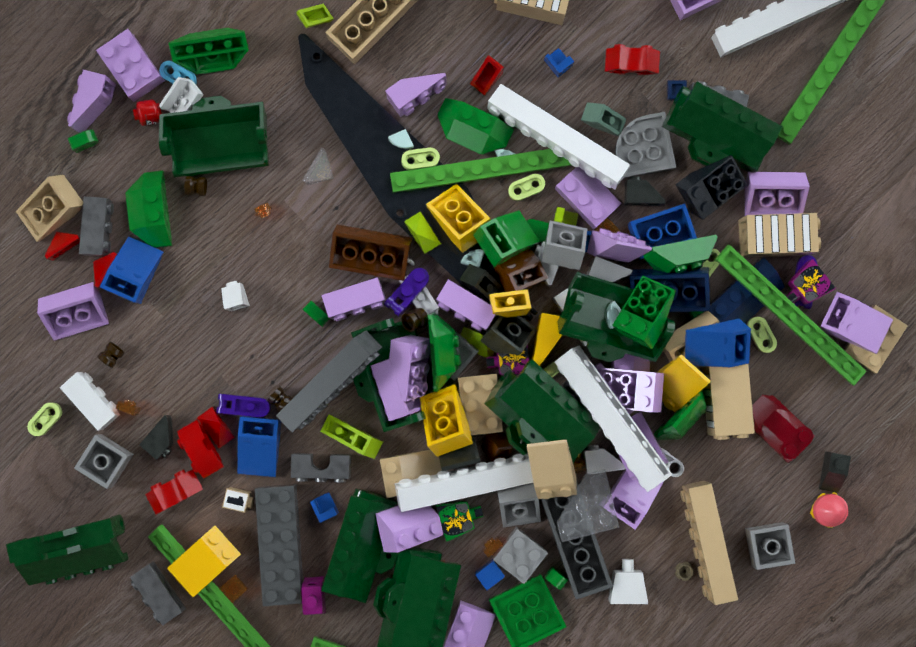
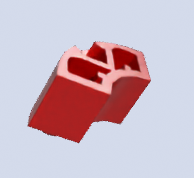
M616 44L614 47L606 49L605 72L622 75L630 72L637 75L659 74L660 51L652 49L650 45H643L641 48L625 47L623 44Z
M198 420L177 431L179 436L177 442L182 450L185 449L192 462L191 467L196 474L200 473L203 478H206L224 467L220 454L212 444L207 431Z
M183 469L174 474L175 478L163 485L159 482L150 487L151 491L145 495L156 515L203 490L193 469L185 472Z

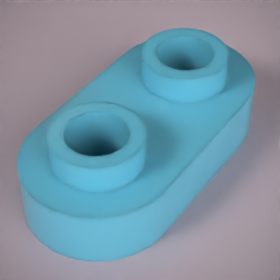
M165 61L160 66V75L172 84L178 77H189L195 84L197 82L193 72L173 61ZM171 67L174 70L172 74L169 73V69Z

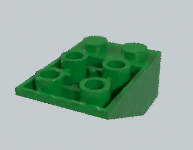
M520 210L494 218L481 225L473 235L494 267L540 242Z
M642 276L612 326L621 335L652 349L662 334L676 290Z

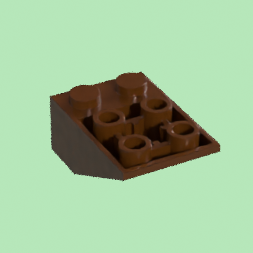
M530 248L494 267L505 292L528 290L548 279L541 261Z

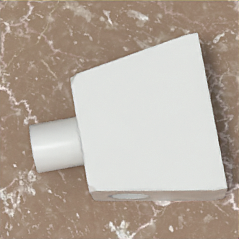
M622 559V570H613L611 580L613 587L610 588L608 601L610 604H648L643 572L641 570H634V559Z

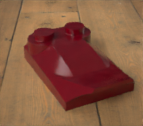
M762 394L752 404L754 431L786 463L795 459L815 437L811 429L794 416L774 395Z

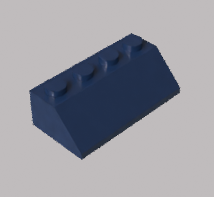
M764 257L752 264L779 291L785 287L778 272ZM735 280L710 303L709 312L719 322L741 319L746 323L765 305L739 281Z
M701 267L696 270L688 268L686 271L677 274L675 271L665 273L654 269H633L630 274V288L635 289L641 277L645 276L676 290L669 312L710 311L709 267Z

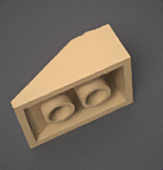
M64 175L49 176L19 207L16 213L34 239L39 242L73 218L83 208V201Z
M567 440L527 444L537 498L549 499L577 495L576 473Z
M430 449L380 459L387 498L397 496L394 483H399L402 479L412 480L417 479L421 475H435L442 471L439 456H436Z

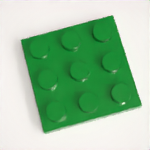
M541 573L528 579L525 584L520 583L489 598L511 647H528L567 627Z

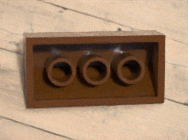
M337 224L332 235L329 268L404 281L412 238Z

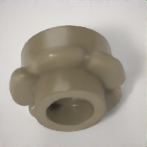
M688 562L678 563L675 567V575L678 579H682V581H688L694 574V569Z

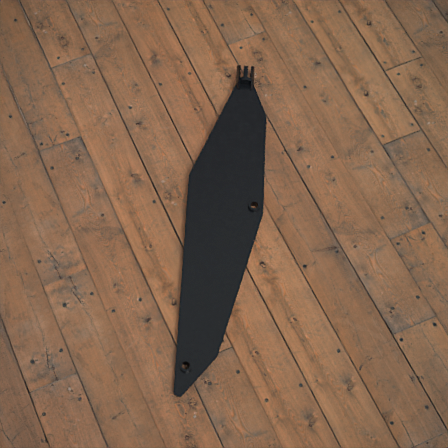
M300 34L298 40L305 85L388 216L415 240L404 221L421 212L441 245L427 253L468 292L483 299L459 280L468 267L461 264L463 257L471 251L482 250V248L476 243L462 253L426 207L428 202L455 184L393 193L390 173L407 171L401 163L402 155L408 150L425 147L408 131L407 133L414 147L404 149L394 146L388 137L405 128L306 34ZM314 56H319L320 59L315 60ZM431 156L426 157L427 161H433ZM408 159L407 162L413 164L414 160ZM439 161L436 166H440L443 164ZM456 183L474 201L469 189L463 183ZM402 211L404 215L398 216L396 213ZM484 253L479 268L486 270L502 286L492 263ZM531 306L530 312L521 317L524 320L531 321L533 319L532 314L537 315L538 312Z

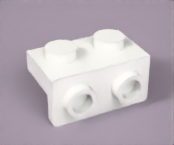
M178 77L159 107L163 110H168L170 113L190 111L192 106L204 94L192 80Z

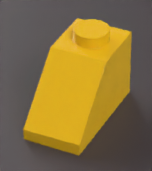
M528 290L489 295L492 312L495 315L507 318L524 316L531 309Z

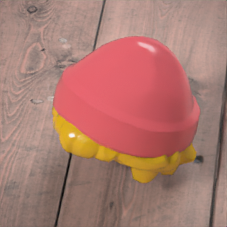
M835 492L832 494L822 493L812 505L810 514L821 525L833 528L846 520L848 505Z

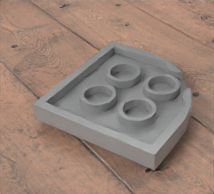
M665 112L641 116L630 122L619 135L615 146V155L630 164L624 178L676 168L670 133L662 127L666 118Z

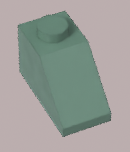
M587 102L581 121L592 128L619 136L623 130L626 118L605 104Z

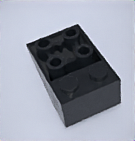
M732 155L688 174L675 184L691 213L702 220L748 186Z

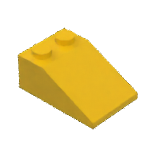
M455 184L426 204V207L450 240L462 253L478 243L473 236L481 225L491 221L490 217L458 184Z
M546 313L539 315L532 359L539 366L562 336V334H559L557 323L560 316Z
M679 355L657 372L664 373L662 402L666 408L674 412L682 408L711 381L683 355Z
M455 384L438 392L420 397L421 409L426 417L423 422L427 446L436 456L473 444L470 427Z
M214 526L167 569L185 590L194 597L241 554L223 533Z

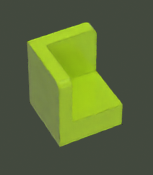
M561 207L556 208L555 222L576 226L578 213L565 211V208Z

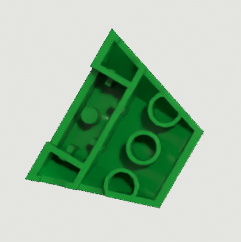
M704 389L680 408L666 424H662L654 432L656 440L683 438L707 411Z

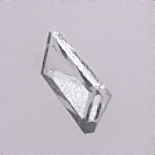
M324 148L320 149L302 180L306 185L334 179L328 155Z

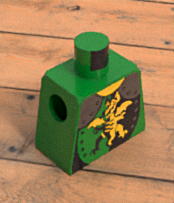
M467 500L436 505L446 542L475 528L473 520L484 517L481 506L469 508Z

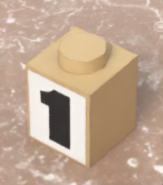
M233 487L227 488L222 508L247 512L248 508L251 509L254 497H251L252 492Z

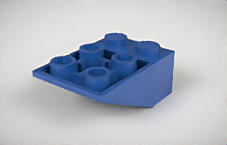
M128 237L108 268L100 288L141 304L164 252Z
M734 319L688 329L685 336V358L694 366L735 367L748 364L750 359L751 328L741 319Z
M240 417L237 474L276 477L281 432L280 419Z

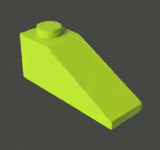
M330 414L320 431L356 452L373 459L376 458L383 441Z

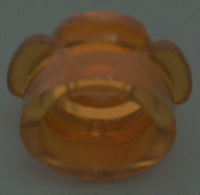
M267 202L254 208L255 216L259 215L260 218L270 215L272 207Z

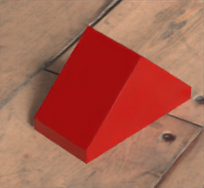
M488 55L470 84L483 95H486L503 74L504 67Z

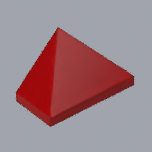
M56 232L45 254L46 259L53 261L80 243V236Z
M112 252L93 261L96 287L100 288L108 268L118 253Z
M211 407L197 417L219 449L235 438L219 414L216 413L214 407Z

